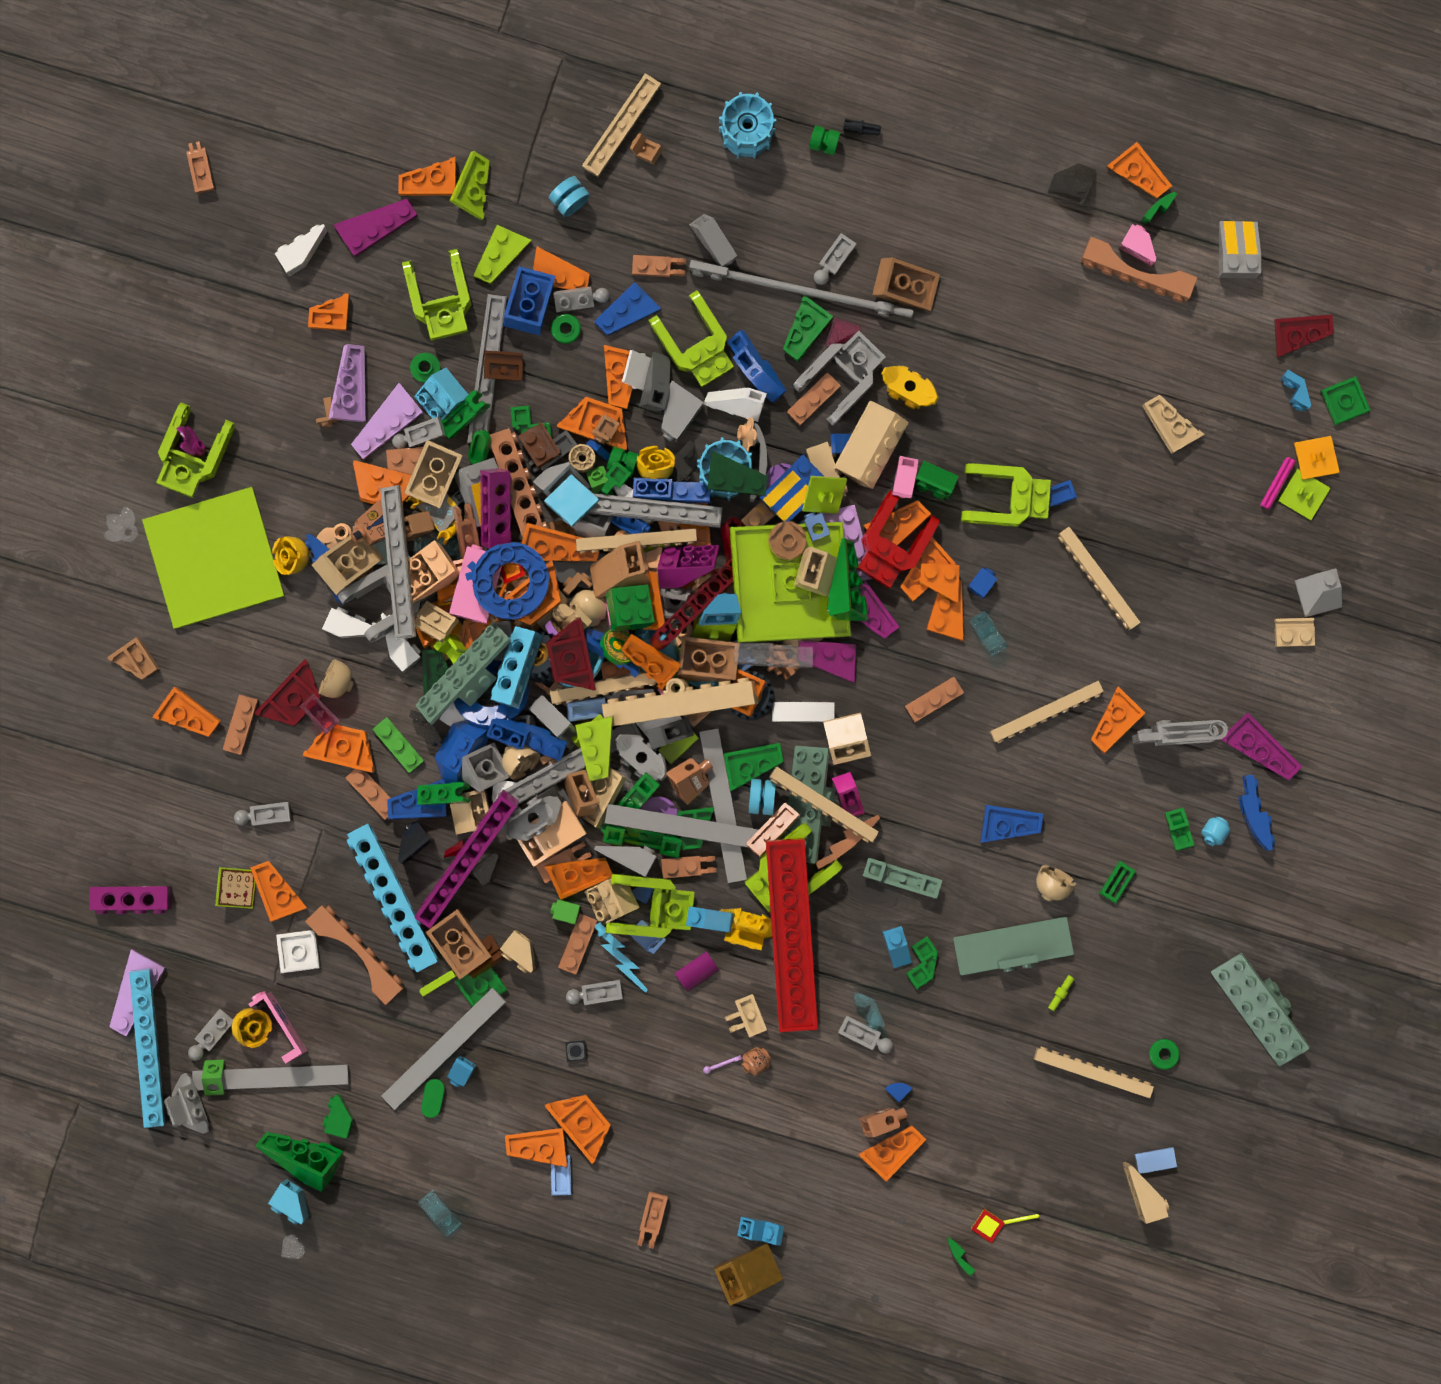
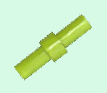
M1068 975L1062 986L1057 988L1054 993L1056 995L1048 1006L1049 1009L1055 1012L1061 1000L1066 998L1068 995L1067 991L1075 980L1073 977Z

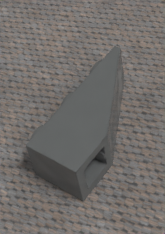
M652 352L639 407L654 412L665 410L669 394L671 357Z

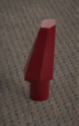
M463 840L446 849L444 858L456 856L465 844Z

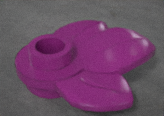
M189 426L176 428L185 440L181 443L180 448L195 457L205 454V445L198 439L192 428Z

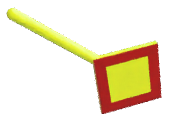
M984 1209L971 1230L992 1243L1003 1225L1039 1218V1214L1002 1221Z

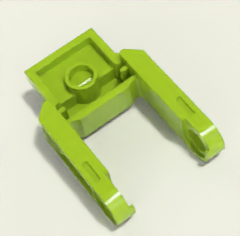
M458 249L448 251L458 296L452 295L428 301L425 304L422 303L412 261L402 262L416 319L427 325L431 341L468 332L465 315L472 304Z
M696 290L688 296L695 303L699 315L713 336H708L682 354L657 315L648 321L678 370L692 372L701 388L732 370L734 366L724 352L727 336L700 293Z
M181 402L175 411L158 451L163 468L156 483L193 498L200 482L214 478L234 432L235 423L225 419L220 434H217L206 462H203L199 458L175 450L181 436L176 428L185 426L191 411V406Z
M986 464L965 465V475L977 474L982 475L981 477L1013 479L1010 500L1011 514L962 511L961 522L1018 527L1027 518L1048 519L1051 480L1032 479L1024 467Z
M805 822L782 840L805 838L812 829ZM765 853L760 859L759 871L748 878L745 884L766 910L770 912L767 854ZM836 859L827 868H822L807 880L808 895L842 869L841 864Z
M612 874L611 884L654 888L650 914L651 925L607 922L606 933L664 938L672 929L691 930V926H686L689 906L693 907L695 892L676 890L671 880Z

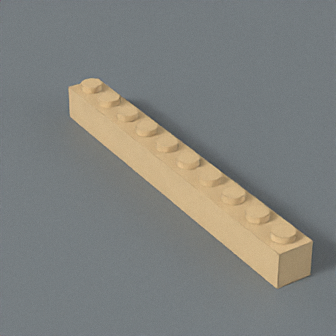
M1068 527L1059 533L1058 539L1060 542H1064L1066 550L1072 553L1075 562L1081 565V570L1085 571L1087 578L1095 584V589L1102 593L1101 597L1105 601L1107 600L1110 609L1116 612L1115 615L1119 620H1122L1124 628L1131 630L1140 623L1138 618L1071 528Z
M696 529L576 539V551L579 554L587 553V551L595 553L599 552V550L607 552L635 541H640L643 548H647L646 546L654 548L658 547V545L666 547L670 546V544L678 546L682 545V543L690 545L697 541Z
M646 671L639 672L636 677L628 674L594 681L596 687L594 691L582 687H564L549 690L552 704L559 705L564 701L569 703L573 702L574 699L583 700L588 696L593 698L597 697L598 694L608 695L609 692L618 693L623 689L628 691L632 690L633 687L642 688L647 684L649 686L656 685L657 682L653 678L649 679L645 675Z
M1099 681L1094 682L989 733L994 743H1001L1005 741L1004 738H1011L1018 731L1022 733L1029 726L1033 728L1037 726L1036 723H1043L1050 716L1054 718L1061 711L1065 713L1069 711L1070 707L1073 706L1075 708L1079 706V703L1082 701L1084 703L1090 701V698L1093 696L1097 698L1104 691Z
M775 767L769 778H771L773 783H779L784 790H790L793 796L801 797L804 803L812 804L811 807L815 810H821L823 815L832 817V820L836 823L840 822L843 824L842 827L847 830L851 829L852 833L856 836H862L865 842H873L877 836V830L780 768Z
M1042 1046L1036 1049L1034 1060L1147 1098L1151 1097L1154 1087L1149 1082L1144 1081L1142 1083L1139 1082L1140 1079L1134 1077L1130 1079L1128 1075L1122 1073L1118 1075L1116 1071H1106L1104 1067L1098 1066L1097 1068L1092 1063L1087 1062L1085 1064L1082 1063V1060L1077 1058L1075 1060L1070 1059L1071 1056L1065 1054L1061 1056L1059 1052L1054 1050L1049 1052L1047 1048Z

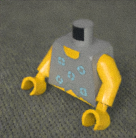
M457 491L451 497L446 493L440 508L410 496L406 500L407 502L409 500L414 502L410 508L414 509L420 504L418 507L422 512L429 511L430 516L433 518L434 526L439 531L437 540L443 537L445 540L442 544L446 545L449 538L456 534V520L453 514V507L460 505L464 501L461 492Z

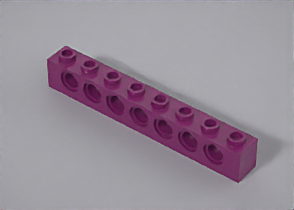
M505 790L501 791L418 909L414 917L416 920L428 928L433 926L517 807L519 802L517 798Z

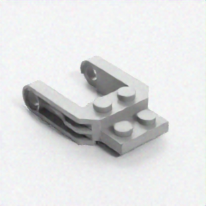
M858 331L846 344H831L794 382L792 387L800 393L832 360H835L836 364L859 385L838 405L833 414L826 418L834 426L873 386V371L886 356Z
M388 565L344 588L338 594L342 604L344 605V603L354 598L358 599L384 583L391 593ZM437 592L413 603L414 619L417 618L416 615L419 612L420 603L436 595ZM393 614L365 631L364 635L370 643L395 630Z
M1162 720L1156 722V725L1152 726L1151 729L1137 731L1138 734L1133 735L1132 738L1133 743L1155 742V746L1209 743L1224 738L1227 735L1228 727L1221 720L1171 723V720ZM1215 724H1218L1222 727V733L1219 736V731Z

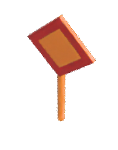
M517 563L502 565L501 574L504 584L498 596H503L508 583L526 575L523 566Z

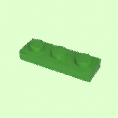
M388 717L372 729L409 773L424 762V759Z

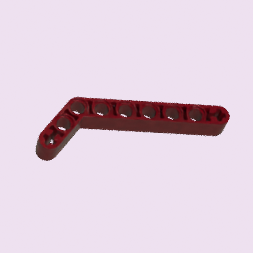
M731 517L727 519L720 529L726 564L655 632L651 638V645L655 649L663 650L708 607L717 595L721 594L733 582L730 527H742V523L738 518ZM722 574H726L729 580L724 579ZM709 586H713L716 592H712ZM696 598L701 599L703 601V605L699 604ZM684 611H688L691 617H687ZM671 623L676 624L678 630L673 629ZM665 633L667 637L661 641L659 638Z

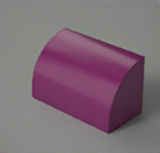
M706 951L675 972V975L686 991L689 992L718 972L719 969Z

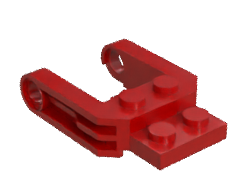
M890 490L884 498L861 539L866 553L857 567L859 571L887 588H891L899 572L916 566L940 522L939 519L930 515V519L923 530H920L908 553L888 539L880 537L879 533L900 497L892 495L893 490Z

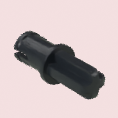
M845 118L843 131L859 133V135L864 133L879 136L881 126L864 123V120L855 121Z

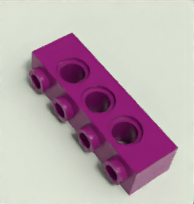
M502 468L480 470L481 546L490 549L498 544L510 543L512 539L510 522L512 520L510 503L512 501L510 484L512 478L510 471Z
M171 886L90 887V910H95V914H107V910H115V914H127V910H134V914H146V910H154L153 914L165 913V910L171 909ZM110 895L115 897V903L112 906L107 902V898ZM129 895H132L135 899L134 904L131 906L126 901ZM148 895H152L154 898L152 905L146 903Z

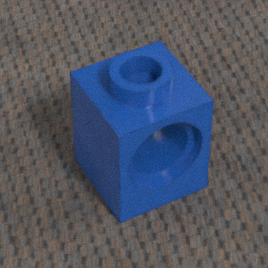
M981 568L967 589L983 599L996 582V574L989 568Z

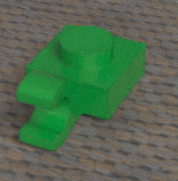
M616 461L605 475L609 480L601 491L608 495L615 485L621 488L632 473Z

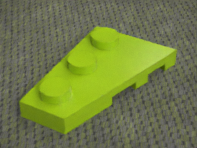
M472 151L453 191L450 202L479 220H483L489 160Z
M497 225L473 275L474 278L492 285L532 240Z
M613 716L575 725L590 781L609 777Z

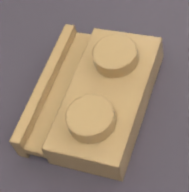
M426 601L416 615L415 627L444 643L445 637L451 633L459 620Z
M1314 618L1274 619L1275 647L1315 646Z

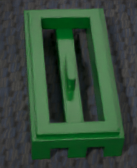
M1118 861L1099 894L1116 904L1136 871L1123 862ZM1120 867H1123L1121 873L1119 874L1118 878L1116 879V881L1114 882L1113 886L1107 894L1105 891L1109 887L1110 883L1112 882ZM1128 870L1130 873L1128 874L1127 878L1125 879L1124 883L1120 887L1115 897H1112L1111 895L1113 894L1116 887L1118 886L1121 879Z

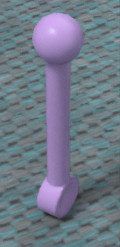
M739 1055L711 1067L705 1066L703 1071L709 1074L711 1070L741 1060L742 1057Z

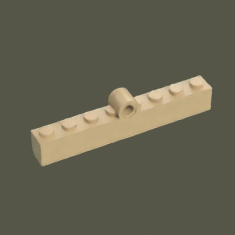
M749 677L737 679L738 683L731 684L730 680L719 682V686L712 687L711 683L700 685V689L693 690V686L689 687L685 679L673 678L667 682L666 691H663V695L656 696V693L653 692L644 694L645 698L637 699V695L628 696L626 701L620 702L619 698L607 700L608 704H602L604 718L613 716L612 726L759 703L755 681H749ZM676 684L680 685L679 692L675 690Z

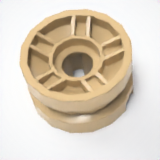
M576 445L569 453L570 464L577 472L585 473L591 470L596 463L595 453L588 445ZM579 456H586L584 462L579 461Z

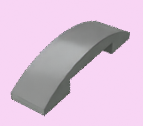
M754 423L753 428L757 432V441L754 446H760L759 472L766 475V444L760 427L757 423ZM750 495V502H754L758 495Z

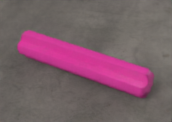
M1290 457L1285 458L1261 502L1263 508L1270 509L1295 464L1294 459Z

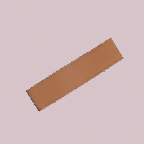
M876 815L864 821V823L873 827L880 817ZM851 829L843 831L846 839L830 846L829 849L832 854L817 861V868L820 869L839 858L855 846L863 837L860 835L856 836L852 833Z

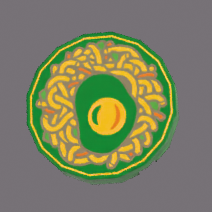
M610 629L601 637L600 646L604 650V656L616 665L631 662L621 651L623 644L630 637V634L625 630L612 632Z

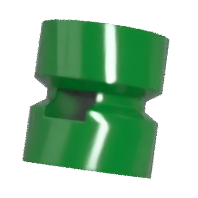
M815 125L808 149L818 152L823 150L825 154L834 156L841 132L832 129L826 131L825 127Z
M614 446L608 460L607 470H610L615 462L618 461L632 473L629 476L632 478L637 467V455L639 457V454L631 451L625 453L623 448Z

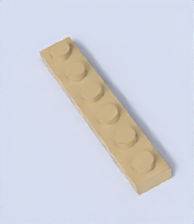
M646 73L644 74L583 163L582 168L597 178L600 176L661 87L660 82Z

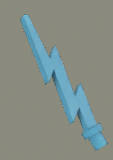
M601 922L597 923L594 927L598 931V936H602L610 943L601 946L623 963L616 966L644 992H647V988L630 971V969L640 968L616 949L625 946L610 933H606V927L604 928Z

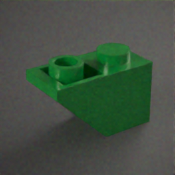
M337 1093L334 1097L330 1098L328 1104L330 1113L329 1116H325L322 1127H325L324 1133L347 1139L351 1132L354 1117L343 1096Z

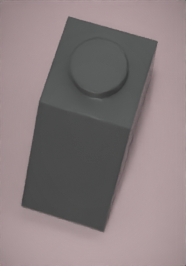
M688 717L646 731L652 749L694 736Z

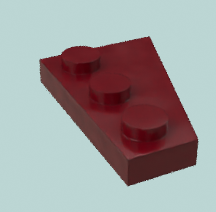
M1333 314L1274 319L1276 357L1334 334Z

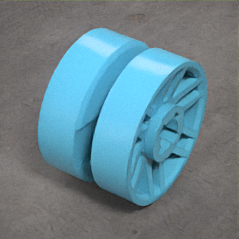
M576 176L569 177L549 195L551 202L558 206V210L564 217L575 213L591 196L585 187H581L582 184Z
M751 779L749 814H759L760 807H762L763 815L773 816L775 783L771 780H766L764 788H762L761 779Z

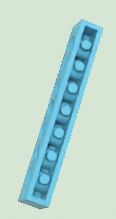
M366 824L348 833L349 839H347V843L351 850L355 849L358 855L355 857L360 867H364L366 871L364 876L368 884L372 883L375 889L373 894L376 900L381 901L384 906L381 910L386 919L390 918L392 922L390 928L395 936H399L401 940L399 946L403 953L407 952L410 958L407 960L410 968L419 972L439 962L422 925L414 918L416 914L371 825ZM363 842L370 844V850L366 853L361 850ZM372 859H377L379 862V867L376 870L370 868L369 864ZM381 876H385L388 880L385 887H381L378 884ZM390 893L396 895L397 899L394 904H389L387 901V896ZM399 910L405 913V919L401 922L395 917ZM408 927L414 931L411 939L406 938L404 935V931ZM415 945H420L423 949L420 956H416L413 953Z
M151 968L131 970L129 975L144 1128L164 1126L166 1120Z

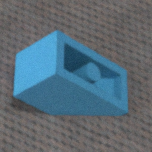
M727 593L717 595L703 611L699 622L700 626L737 624L741 615L737 595Z
M689 906L686 926L731 933L734 913Z
M902 926L882 931L893 968L912 963Z
M459 1056L447 1076L451 1079L449 1082L456 1087H464L477 1065Z

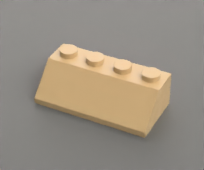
M869 401L834 468L860 486L873 489L909 422L897 413L873 401Z

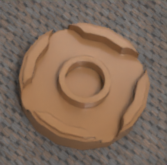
M790 521L778 523L772 528L768 538L770 550L775 556L784 560L797 558L803 553L807 543L806 534L802 527Z

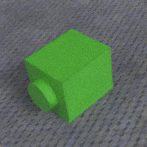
M558 899L557 903L553 902L550 913L553 914L552 918L576 924L581 905Z

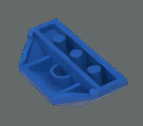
M468 720L452 724L435 756L441 778L445 781V784L465 782L462 780V757L485 747L490 738L487 737L489 728L475 726L469 723Z

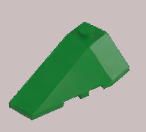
M846 538L841 539L828 596L829 604L827 610L829 616L837 620L867 621L866 596L861 594L860 585L863 582L856 571L859 564L855 545Z
M266 1132L256 1144V1148L304 1184L320 1192L332 1180L343 1155L342 1150L327 1143L320 1142V1144L310 1143L307 1139L299 1141L291 1139L290 1136Z

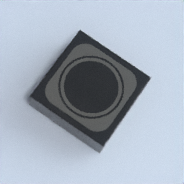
M585 1040L565 1042L567 1062L586 1060Z

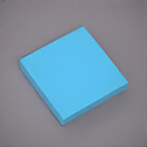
M571 474L544 502L567 524L573 527L599 502V499Z

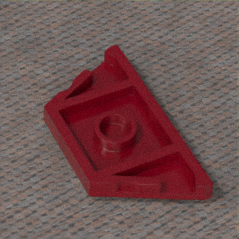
M577 617L546 642L553 680L594 691L596 687L581 617Z
M304 659L254 713L261 717L296 726L321 700V695L318 693L319 690L308 661Z

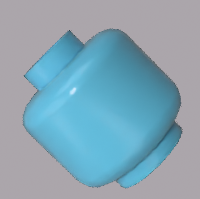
M1221 817L1210 818L1201 831L1202 836L1205 838L1204 841L1210 846L1222 845L1230 833L1229 823Z

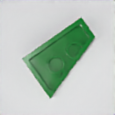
M803 295L802 303L796 313L795 321L783 347V351L797 362L801 360L834 319L831 314L805 295Z
M780 743L724 753L730 792L783 763Z

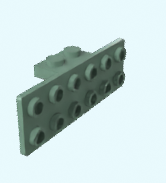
M493 622L488 626L480 637L446 670L445 674L433 684L432 688L416 704V707L431 725L458 697L471 707L497 679L486 667L511 641L498 624Z
M795 746L792 777L834 803L836 798L835 789L826 787L830 749ZM790 791L788 805L800 817L785 832V837L806 822L812 829L805 837L806 863L816 864L821 826L831 827L832 817L823 815L821 810H815L811 807L812 804L804 803L801 797L793 796Z
M1067 917L953 938L960 975L994 969H1003L1004 972L1014 971L1015 966L1022 965L1023 969L1034 967V963L1038 961L1074 954Z
M1243 953L1236 955L1211 971V974L1278 1066L1309 1050L1310 1046L1288 1017L1292 1010L1289 1000L1283 997L1278 985L1272 982L1270 977L1264 981L1261 980Z

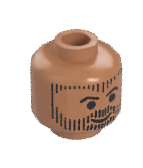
M754 1047L743 1055L741 1066L747 1074L751 1073L753 1076H758L770 1067L771 1058L764 1048Z

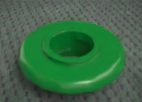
M562 314L553 321L551 333L558 342L569 344L579 337L581 325L576 317L570 314ZM562 325H570L572 328L571 332L563 334L561 332Z
M420 353L411 361L410 371L416 380L426 382L432 374L440 371V363L431 353ZM423 362H428L431 365L428 372L420 371V365Z
M1160 1039L1152 1044L1149 1057L1155 1067L1163 1070L1171 1069L1179 1061V1048L1173 1041ZM1163 1048L1168 1049L1170 1053L1166 1060H1162L1159 1057V1052Z

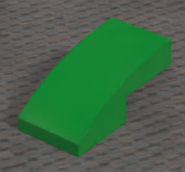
M1172 192L1157 201L1147 211L1141 221L1148 225L1157 210L1164 214L1177 193Z
M1184 807L1165 812L1175 852L1194 847L1195 844Z
M949 1236L947 1242L952 1254L964 1271L971 1276L975 1269L961 1257L966 1251Z

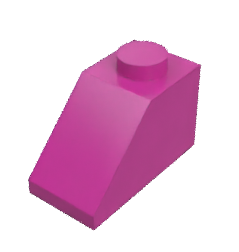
M848 772L832 778L842 809L853 816L865 813L851 773Z

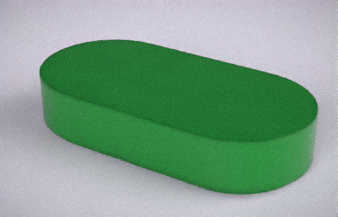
M479 430L473 434L468 452V459L472 465L487 460L491 436L486 430Z
M431 1079L425 1086L421 1111L428 1118L437 1116L441 1111L445 1085L439 1079Z

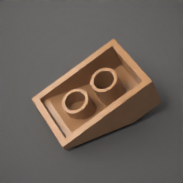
M893 257L882 258L872 295L887 301L931 311L940 274Z
M682 636L679 660L681 665L678 669L677 678L693 682L736 681L740 643Z
M460 909L451 913L426 932L459 979L492 957Z

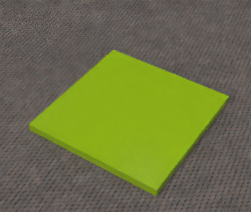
M253 487L142 519L174 629L285 597L278 571L273 563L274 557Z
M843 522L826 523L830 534L815 541H812L806 524H798L805 531L806 548L813 547L828 552L837 558L841 539L844 538ZM816 523L813 525L812 530L815 534H821L823 527L821 524ZM776 525L730 527L734 594L737 595L741 609V615L737 622L738 643L851 636L850 621L837 620L829 616L827 610L829 604L828 597L794 586L803 553L797 558L790 560L780 559L773 554L768 544V538L772 528Z

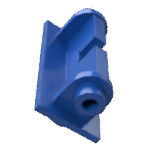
M615 516L611 520V523L629 534L652 532L650 531L649 523L642 519L635 518L634 521L633 518Z

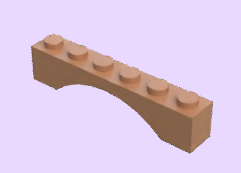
M1090 237L1080 261L1087 268H1098L1106 275H1116L1124 282L1132 281L1137 283V286L1142 289L1150 288L1155 290L1156 294L1171 296L1174 301L1179 303L1189 300L1198 278L1182 271L1161 275L1138 271L1123 262L1114 253L1109 243L1094 237Z
M321 905L305 922L318 936L331 937L351 947L360 956L368 969L372 992L385 1005L389 1004L404 989L402 986L404 982L397 975L393 976L389 972L390 968L384 961L379 962L375 958L377 954L370 947L367 949L364 947L362 938L356 933L353 935L348 930L350 926L343 919L339 921L335 917L337 913L329 905L327 907Z

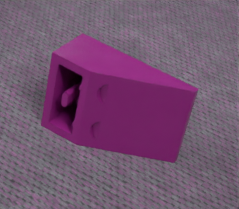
M719 545L670 546L663 548L657 567L660 588H680L714 570Z

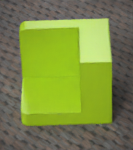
M453 634L446 636L444 643L437 641L433 645L437 651L445 653L453 664L467 650L459 638Z

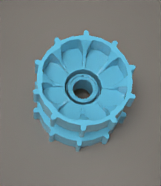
M739 92V95L729 102L725 101L723 115L719 117V123H722V126H719V132L722 133L724 148H728L737 155V159L739 157H753V159H756L757 155L766 149H770L772 135H775L776 132L773 126L776 125L777 121L773 117L772 103L768 104L763 98L759 97V93L754 95L742 94V92ZM748 122L752 124V128L745 129L742 125Z
M721 437L720 441L714 442L709 446L706 444L701 459L697 460V464H699L697 469L700 470V483H705L708 486L712 451L751 468L752 453H748L740 445L739 440L734 442L724 440ZM711 490V498L715 496L725 498L727 501L740 494Z

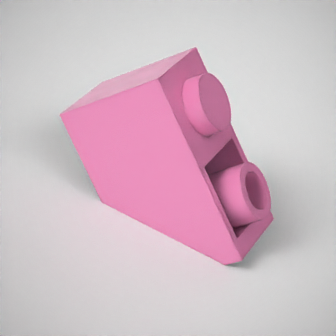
M899 457L892 495L900 496V498L912 497L918 459Z

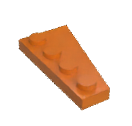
M529 523L526 525L522 544L534 549L544 561L596 562L599 552L591 553V551L579 554L576 551V539L582 537Z

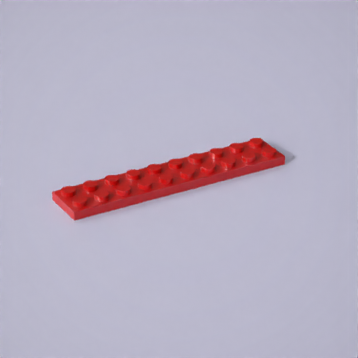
M805 838L766 841L779 1032L818 1030Z

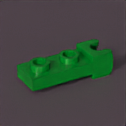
M477 390L472 391L458 407L442 420L445 434L449 439H453L479 414L482 415L490 408L489 403L484 401L478 403L482 397L481 392Z
M465 782L418 785L417 805L469 803L470 799L462 797V792L465 789H469L470 785Z

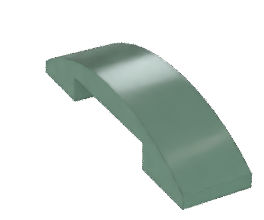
M868 858L863 874L864 877L936 899L942 884L940 879Z

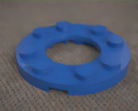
M516 542L498 544L487 550L475 565L472 575L474 595L479 604L488 613L497 618L515 620L526 617L542 605L548 594L550 575L547 565L534 549L525 544ZM517 563L528 571L530 585L526 593L520 598L506 600L499 597L495 592L493 576L502 565Z
M494 658L486 669L492 674H498V667L501 661H495ZM527 683L519 709L503 704L494 707H483L477 702L470 707L459 697L454 701V705L458 713L468 720L469 723L478 727L489 728L492 719L515 720V717L526 707L529 698V685Z

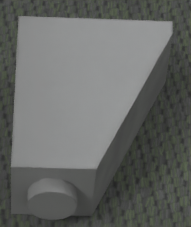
M703 214L689 224L718 265L728 266L734 262L737 254L713 217Z
M674 381L669 386L661 428L664 433L662 436L670 442L673 440L679 441L703 407L701 400Z
M543 695L536 699L529 710L559 739L566 741V746L571 750L576 745L571 740L577 734L576 728Z

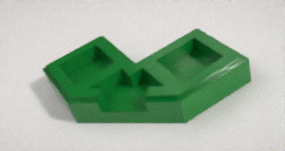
M530 406L510 407L512 427L520 434L538 425L531 424ZM550 422L543 423L552 438Z
M928 936L911 946L922 962L906 973L916 989L931 981L934 976L938 951Z

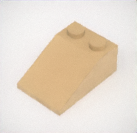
M426 440L404 493L440 508L462 455Z
M350 535L321 555L312 566L337 595L383 560V557L373 545L369 546L364 539L355 543Z
M1123 1162L1122 1164L1139 1218L1147 1224L1169 1217L1167 1211H1170L1167 1200H1164L1132 1165Z

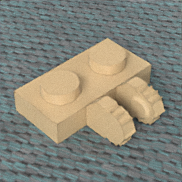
M564 603L558 605V608L554 609L552 613L558 622H562L559 625L561 629L577 617H581L583 630L592 622L579 608L573 611Z
M753 994L736 1000L735 1003L739 1011L725 1017L726 1021H731L738 1016L742 1018L743 1023L731 1026L729 1028L730 1032L745 1027L748 1036L751 1037L767 1030Z

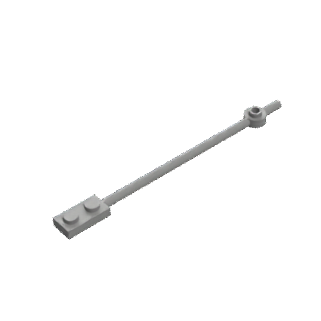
M691 260L689 272H693V275L699 277L708 275L711 276V279L717 281L731 278L874 309L878 312V315L883 317H889V314H897L912 318L913 310L896 307L888 302H873L730 271L726 267Z

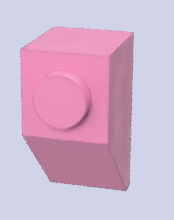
M1132 224L1119 249L1152 267L1156 261V256L1150 235L1142 226Z

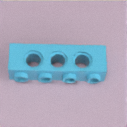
M515 626L514 631L510 635L511 641L508 649L504 653L502 667L498 671L496 685L492 689L491 700L519 709L543 638L541 634Z

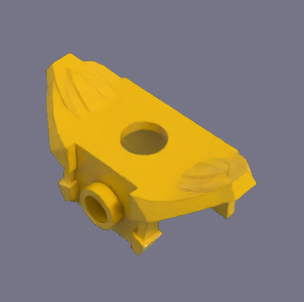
M906 366L885 367L881 373L884 383L888 386L886 390L889 392L888 395L895 400L901 399L905 401V405L913 410L915 408L920 409L921 406L936 404L939 399L933 383L928 378L926 380L922 379V376L917 372L908 371ZM907 381L915 383L916 388L913 391L905 389L904 385Z
M742 908L719 910L734 913L731 933L726 932L724 941L743 945L750 949L762 950L764 939L772 936L771 919L763 914L759 916L741 911Z

